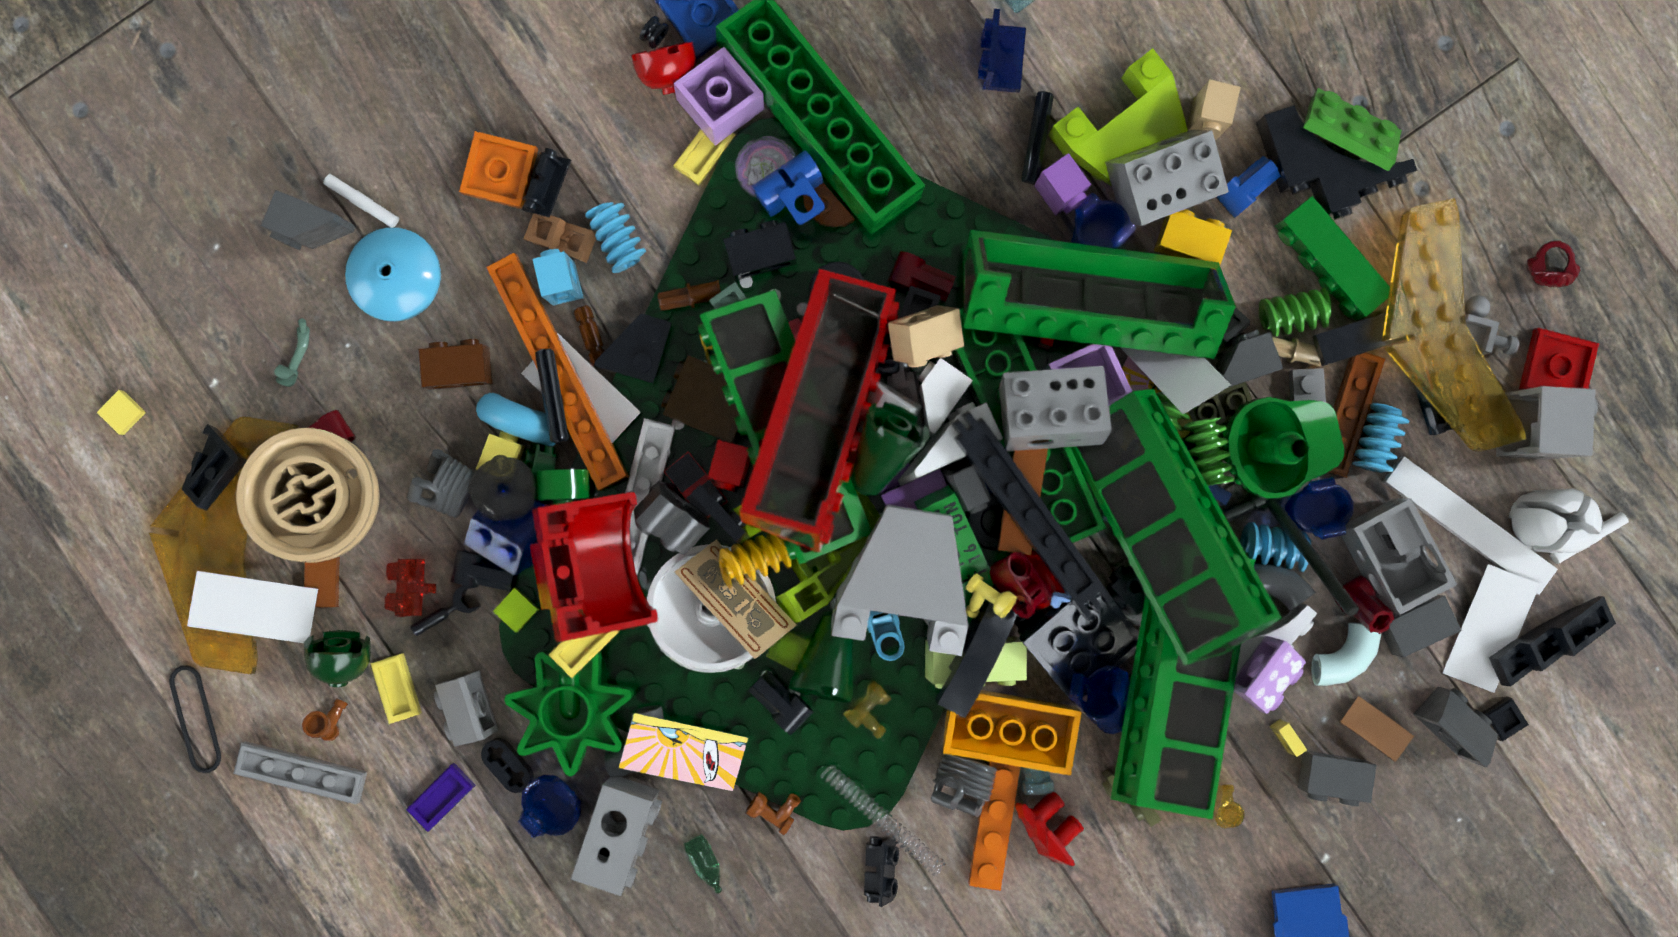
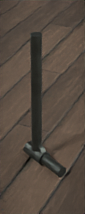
M1251 494L1248 496V499L1222 511L1227 521L1230 522L1252 510L1264 512L1269 510L1346 615L1352 616L1359 611L1358 606L1281 504L1285 497L1263 499Z

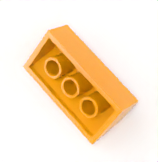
M981 690L965 718L947 709L943 753L1071 776L1082 711L1076 706Z

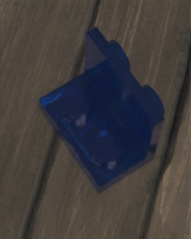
M994 8L991 18H985L984 28H982L980 48H986V50H982V57L979 60L978 79H983L982 89L1019 93L1021 90L1026 28L999 25L1000 9Z

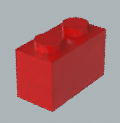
M718 440L708 478L715 480V487L735 492L736 486H744L751 461L747 447Z

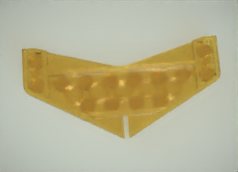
M1455 198L1418 205L1405 211L1400 220L1382 342L1406 336L1407 342L1385 347V351L1472 451L1481 452L1526 440L1522 422L1466 325L1460 218Z
M239 417L233 421L223 435L248 460L251 454L266 440L279 433L297 429L298 425L251 417ZM241 468L207 511L198 508L183 492L181 487L150 525L151 527L179 531V535L174 536L149 532L193 661L202 667L251 675L256 673L258 662L257 642L253 641V636L187 626L197 571L247 578L244 553L248 533L240 520L236 503V491L242 471Z

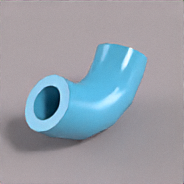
M497 393L485 394L478 401L476 407L477 416L481 421L490 426L534 443L550 447L556 444L550 441L546 414L544 412L515 403Z

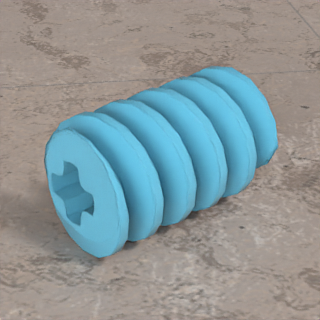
M608 202L588 210L585 217L592 219L590 222L591 229L598 230L595 238L597 241L603 242L601 245L602 252L609 253L606 257L607 263L615 264L612 267V273H619L636 265L640 261V257L646 253V249H635L634 246L641 239L640 237H629L636 228L635 226H624V223L630 219L629 214H618L624 208V203L614 204L613 202Z
M1371 403L1370 408L1376 413L1368 414L1366 420L1372 425H1366L1362 429L1363 433L1369 437L1359 439V444L1365 449L1355 451V456L1361 461H1354L1352 465L1378 473L1393 472L1394 468L1389 466L1386 461L1397 460L1398 456L1390 452V449L1401 448L1402 444L1394 440V436H1405L1406 432L1398 428V424H1409V420L1402 416V411L1398 408L1381 403Z
M1248 522L1242 530L1240 544L1244 552L1248 553L1249 558L1256 560L1257 556L1261 555V563L1267 565L1270 557H1273V563L1277 567L1285 559L1287 569L1292 570L1295 562H1298L1299 571L1304 572L1306 570L1308 562L1280 527L1270 529L1265 524H1261L1258 527L1254 522ZM1301 531V532L1303 533V535L1306 537V539L1309 541V543L1311 544V539L1308 538L1307 533Z

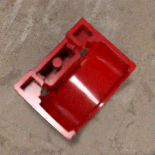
M634 492L539 507L532 510L538 543L530 545L540 605L541 610L550 609L556 642H564L658 622L657 609L650 606L641 590L633 562L630 522L632 511L637 505V498Z

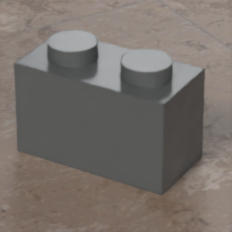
M1437 595L1401 615L1393 614L1394 620L1391 622L1389 629L1382 634L1392 655L1406 657L1462 630L1446 596Z
M1305 751L1302 755L1298 788L1308 793V798L1318 801H1327L1329 796L1339 798V803L1350 806H1359V801L1371 803L1377 765L1363 759Z

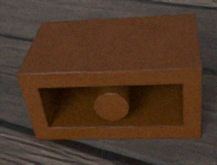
M479 339L460 340L459 346H448V342L428 343L429 348L419 349L421 386L423 388L433 390L492 384L490 348L480 344Z

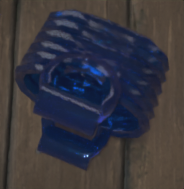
M1090 193L1075 209V227L1072 243L1116 249L1126 242L1135 232L1136 227L1130 222L1128 213L1122 205L1112 200H1100L1096 194Z
M1334 477L1308 482V485L1304 486L1301 492L1291 496L1285 505V511L1300 530L1312 533L1314 536L1324 540L1346 535L1345 525L1354 513V506L1350 493L1336 484Z
M1108 665L1097 669L1089 678L1082 674L1073 675L1069 698L1078 707L1082 708L1083 713L1104 733L1116 734L1122 732L1130 688L1128 673L1118 666ZM1084 686L1087 690L1086 702L1082 699Z
M543 775L529 782L523 790L521 799L523 810L517 822L534 839L545 834L550 836L564 835L572 830L581 815V801L575 792L558 776Z

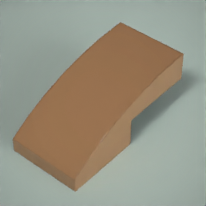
M533 214L523 239L548 250L559 249L560 252L564 251L570 258L587 263L596 240V233L592 230L567 223L552 215L548 218Z
M1359 696L1340 721L1342 725L1363 738L1369 745L1394 762L1397 761L1414 737Z

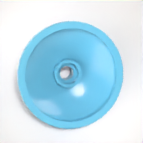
M390 227L369 233L355 245L347 260L345 279L351 298L361 310L374 318L396 322L417 316L432 303L440 286L441 269L435 251L426 240L410 230ZM390 266L391 273L388 276H383V268Z

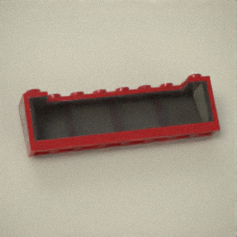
M819 269L740 509L741 522L819 553L823 543H830L834 525H832L834 515L832 513H839L844 494L839 493L842 481L847 483L849 481L853 463L848 461L851 451L857 452L861 437V433L858 432L861 421L864 422L866 412L872 404L868 403L867 399L870 392L876 393L881 375L876 373L879 362L885 363L890 345L885 344L887 335L890 334L888 323L898 319L897 313L900 303L895 302L896 289Z

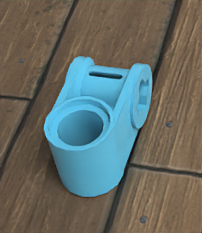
M870 611L867 627L872 635L878 655L887 661H894L900 658L905 647L899 627L898 615L888 613L887 615L873 618L874 615L883 612ZM886 637H894L899 642L898 651L893 655H887L881 650V642Z

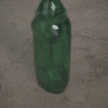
M700 834L684 843L685 852L697 876L713 887L715 893L718 894L722 891V888L719 886L721 877L719 874L720 866L707 839Z

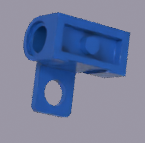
M806 150L751 186L754 194L770 217L780 212L786 206L799 225H803L825 209L824 203L814 190V188L823 183V177L816 163ZM801 195L810 196L814 202L813 208L807 213H801L795 208V201Z

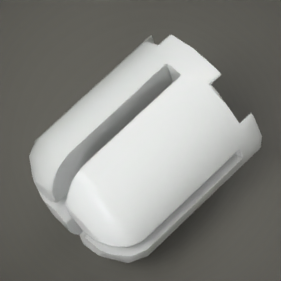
M1576 489L1534 490L1528 494L1521 495L1512 505L1509 513V519H1512V529L1515 533V538L1534 552L1578 553L1589 548L1595 542V538L1590 534H1600L1602 528V515L1597 503L1590 496H1584L1582 491Z

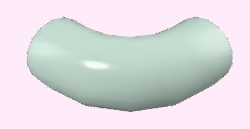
M1348 623L1347 639L1341 649L1335 653L1314 655L1311 666L1313 683L1316 686L1346 683L1365 672L1377 655L1381 634L1377 632L1370 633L1361 623Z

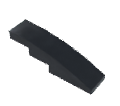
M1421 301L1314 335L1312 338L1321 365L1325 366L1434 331V327L1426 303Z
M994 584L992 588L1001 593L998 587ZM986 599L984 600L977 617L973 618L968 626L962 656L956 655L949 666L951 674L935 698L937 704L964 718L967 716L990 675L1017 616L1012 609L1004 618H1001L994 613L993 604Z
M1598 596L1537 626L1489 657V660L1500 684L1511 687L1532 670L1544 671L1563 655L1575 656L1616 623L1605 597Z

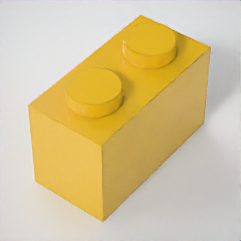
M1187 209L1164 218L1153 251L1167 256L1219 262L1221 265L1232 230L1224 227L1225 224L1215 219H1206L1205 221L1194 217L1195 213Z

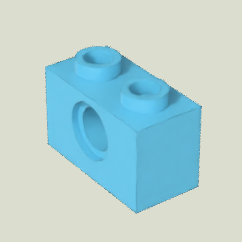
M559 249L546 250L540 253L541 257L533 259L542 298L553 306L583 299L576 264L564 251L560 252Z

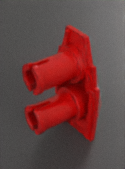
M1050 790L1033 808H1029L1026 804L1016 803L1015 808L1018 816L1025 825L1028 836L1035 844L1038 854L1056 863L1074 866L1075 861L1066 851L1065 847L1080 832L1084 831L1082 824L1074 816L1068 815L1053 832L1046 825V822L1065 806L1060 796Z

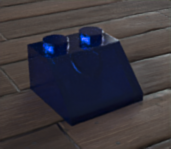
M501 480L471 518L464 544L515 576L533 565L530 545L538 543L532 510L545 507V505L508 482Z

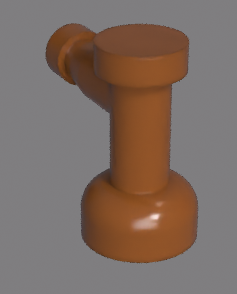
M336 698L333 703L334 706L327 715L320 711L309 713L302 723L304 733L312 738H321L325 741L335 740L339 735V727L336 724L340 719L343 709L345 710L348 704Z
M758 792L747 807L745 814L751 818H756L760 815L778 827L779 833L785 835L794 822L790 815L801 800L797 795L790 794L786 802L776 811L767 805V797Z

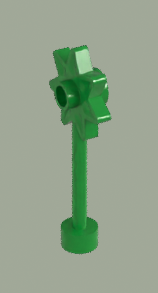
M589 470L536 471L537 501H553V505L574 502V500L590 499ZM542 651L535 656L537 686L513 691L505 696L504 702L507 706L530 720L517 747L518 754L526 756L553 747L564 773L567 776H573L579 771L588 746L611 752H618L623 748L624 739L610 715L634 696V691L626 686L601 683V652L597 653L571 678L549 656L550 652Z

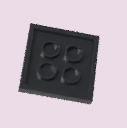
M1099 596L1097 600L1103 607V610L1099 613H1096L1090 604L1086 606L1093 615V618L1089 621L1083 618L1072 601L1062 603L1059 608H1052L1018 637L1074 705L1136 652L1139 632L1114 600L1111 604L1106 605Z

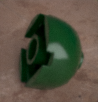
M349 630L323 632V638L314 641V635L304 641V658L307 670L314 678L327 683L331 687L346 686L348 682L360 677L369 665L371 656L370 637L366 635L365 640L361 639L360 632Z

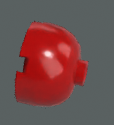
M693 41L664 46L649 52L643 51L631 55L635 72L640 81L651 89H662L663 95L675 93L674 82L696 67Z

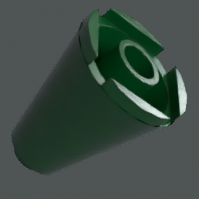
M884 402L882 407H876L877 403H872L866 412L851 475V482L855 490L865 496L879 494L921 450L930 436L926 425L921 429L916 424L917 416L892 403Z
M830 611L829 616L821 617L790 680L789 689L810 696V694L819 696V699L849 703L853 697V639L832 636L831 619L833 611Z

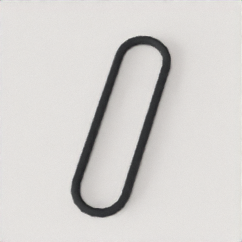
M188 665L180 666L171 673L169 683L192 767L198 772L210 773L220 765L221 751L202 680L194 667ZM182 670L191 671L197 681L216 752V761L209 768H202L197 765L192 751L174 682L175 676Z

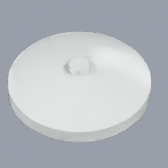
M700 545L692 547L685 555L678 553L673 556L655 575L648 591L647 602L650 606L657 609L658 622L648 625L656 644L666 656L677 664L699 672L715 673L728 671L745 664L753 657L674 573L708 546ZM720 545L723 548H728L731 551V547ZM756 570L755 581L776 602L774 589L769 577H763L760 571Z

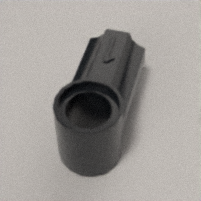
M457 550L450 581L466 586L479 587V585L511 592L518 576V565L485 558V555L475 552Z
M769 670L749 688L752 695L772 713L771 717L789 735H792L814 713L811 707L795 692L791 693Z

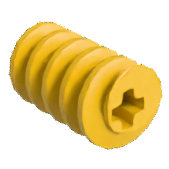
M768 533L766 538L763 535L757 536L755 542L749 539L745 540L743 547L740 544H733L731 551L728 548H721L719 551L720 572L729 589H732L733 578L736 579L739 585H744V574H747L751 581H755L756 570H759L763 577H767L768 566H771L775 573L780 572L779 562H783L787 569L792 566L784 541L771 533Z

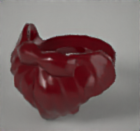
M1550 241L1543 244L1538 249L1535 257L1527 259L1529 273L1533 280L1541 286L1567 287L1576 280L1581 271L1580 266L1575 262V254L1572 248L1561 241ZM1558 247L1566 252L1568 263L1564 272L1546 271L1545 255L1549 249Z

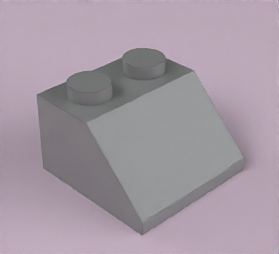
M479 670L435 685L437 690L434 692L435 702L440 710L443 709L446 718L444 730L447 738L453 740L454 747L483 740L498 731Z

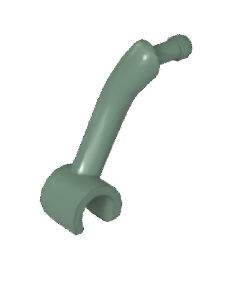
M303 318L298 320L297 347L288 367L280 364L274 370L277 376L276 382L286 387H291L295 384L298 377L297 369L309 345L310 329L306 326V320Z

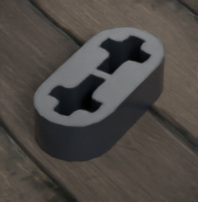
M501 738L493 739L482 748L481 759L505 789L509 792L520 793L530 786L533 781V771L508 741ZM491 747L495 749L501 747L504 750L501 757L507 763L506 765L499 758L491 759L490 755L493 753ZM509 766L515 773L522 771L525 774L522 778L523 785L520 782L512 783L511 779L514 775L509 770Z

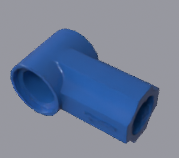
M1262 156L1239 177L1235 176L1227 183L1228 193L1216 198L1235 218L1257 200L1255 197L1281 176L1278 167L1272 160Z

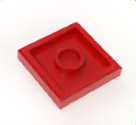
M1542 328L1533 329L1519 389L1525 390L1540 386L1588 389L1599 343Z

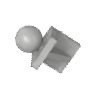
M1480 295L1468 299L1465 304L1467 315L1456 318L1455 324L1462 326L1474 346L1472 355L1481 356L1492 353L1493 347L1501 349L1507 355L1516 353L1519 348L1518 338L1511 335L1507 338L1496 335L1500 322L1484 318L1491 308L1489 300Z

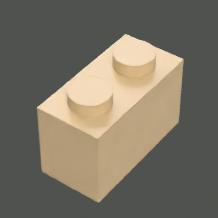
M1209 79L1194 97L1187 126L1188 131L1212 130L1214 138L1217 140L1233 123L1241 87Z
M937 305L888 323L893 360L907 363L908 367L924 366L927 364V360L948 357L952 354L953 350L964 346L959 308Z

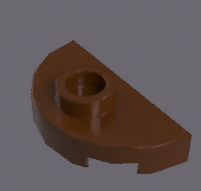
M824 183L814 188L824 203L825 209L812 218V220L820 226L831 228L845 227L855 221L851 213ZM803 195L804 208L809 212L813 208L814 202L810 196Z

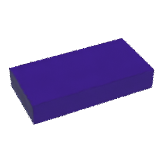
M453 763L406 810L429 832L476 785Z

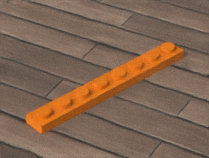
M512 253L486 267L537 370L536 351L541 349H551L554 351L567 429L598 491H602L629 477L518 255Z

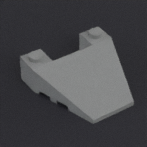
M887 504L866 539L865 546L851 565L852 568L844 582H841L837 589L831 619L832 636L864 641L870 611L929 620L926 635L929 651L962 656L968 621L952 515Z

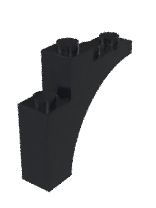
M1295 105L1266 114L1256 123L1267 157L1278 167L1279 174L1281 175L1276 180L1279 192L1283 193L1291 190L1292 195L1311 188L1316 201L1329 216L1333 215L1334 220L1353 214L1352 208L1362 203L1360 198L1379 192L1377 187L1388 184L1389 189L1407 183V177L1417 171L1414 159L1396 162L1387 171L1373 163L1351 159L1339 154L1322 143L1312 132L1303 128L1304 123L1297 113Z

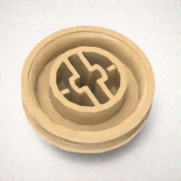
M315 428L288 430L262 443L251 454L242 468L236 491V503L240 520L246 532L256 544L274 556L286 560L309 563L337 558L359 544L374 523L380 498L378 479L366 455L350 441L331 432ZM351 469H355V470H356V472H357L356 478H353V477L351 476V474L349 473V470H351ZM316 489L320 492L313 495L312 490ZM311 499L315 502L313 505L306 503ZM313 516L316 521H310L306 518Z

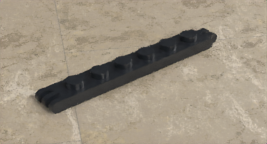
M966 411L962 414V417L968 425L967 428L958 419L951 423L958 433L954 440L1086 621L1091 620L1093 615L1086 606L1090 604L1093 610L1099 613L1103 610V607L1097 598L1100 596L1106 605L1111 604L1113 598L986 422L981 417L975 420L973 415Z

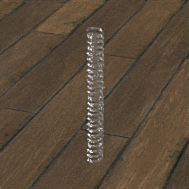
M836 765L829 766L823 771L820 776L821 778L830 769L834 768L825 779V782H829L834 774L838 772V775L831 781L830 787L834 786L839 778L843 776L842 780L835 786V791L839 790L843 783L848 780L847 784L840 790L839 795L844 794L852 784V788L846 792L844 799H847L854 789L857 788V791L850 797L849 803H852L858 794L862 793L854 802V807H857L863 798L867 797L859 806L858 811H862L867 803L871 801V804L863 811V815H867L871 808L876 805L869 813L868 819L873 818L877 810L881 809L873 818L872 824L880 819L877 823V828L883 825L882 832L887 830L886 836L891 835V840L897 837L895 843L899 844L901 842L900 848L905 847V852L910 851L909 856L915 854L914 860L919 859V864L924 863L923 868L928 867V872L933 871L932 876L939 874L942 867L946 865V863H943V859H939V856L934 855V852L930 851L929 847H925L924 843H920V839H916L915 835H911L910 831H906V827H902L900 822L897 823V819H892V815H888V812L883 810L882 806L878 807V802H874L873 798H869L868 794H864V790H860L859 786H855V782H850V778H846L844 773L841 774L840 769L836 770ZM899 825V828L893 833L896 826Z

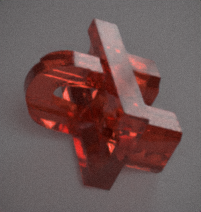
M398 559V562L387 564L386 577L388 580H397L396 592L387 593L385 596L384 608L395 612L396 617L422 616L423 594L436 593L435 583H424L425 559Z

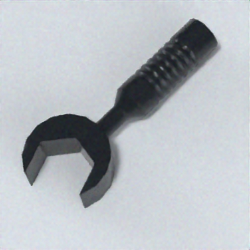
M466 585L459 587L454 592L453 604L451 606L439 608L410 626L415 636H419L426 630L446 620L449 614L456 609L462 613L477 611L481 606L470 608L464 601L467 589L477 587Z

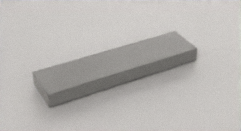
M245 741L240 745L233 774L358 804L362 796L367 771Z

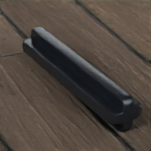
M1039 91L1036 95L1022 173V182L1027 184H1035L1040 176L1054 95L1050 92Z
M541 349L536 351L535 356L551 442L561 443L567 441L569 436L555 355L551 349Z

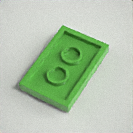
M1317 88L1311 97L1303 128L1389 171L1396 162L1401 130L1393 122L1380 120L1371 115L1362 106H1353L1343 101L1336 93Z

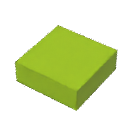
M516 587L493 612L517 633L540 608Z

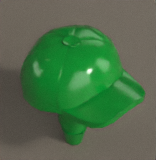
M1272 397L1253 399L1238 407L1229 418L1226 430L1222 432L1223 437L1228 439V443L1221 447L1224 451L1230 452V456L1225 458L1224 461L1232 465V469L1229 472L1235 477V484L1243 487L1248 493L1263 499L1283 498L1293 495L1308 481L1336 468L1344 457V445L1336 411L1331 404L1324 401H1284Z

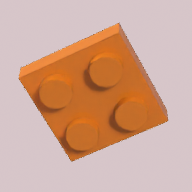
M475 131L459 192L463 195L522 209L525 202L522 198L526 196L538 148L533 145Z

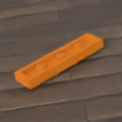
M988 761L987 765L997 768L998 771L994 779L995 783L991 791L990 801H985L978 819L968 884L969 886L1001 891L1021 767Z

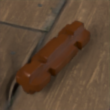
M586 305L576 308L574 315L576 321L580 323L578 327L586 350L590 351L588 356L591 365L594 366L595 361L605 350L602 349L604 345L596 322L592 321L594 318L592 310Z

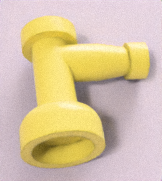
M978 573L970 579L966 586V590L973 593L970 604L966 608V614L970 618L977 617L985 599L993 604L994 613L1001 618H1004L1011 611L1017 600V596L1011 592L999 593L983 582V577Z

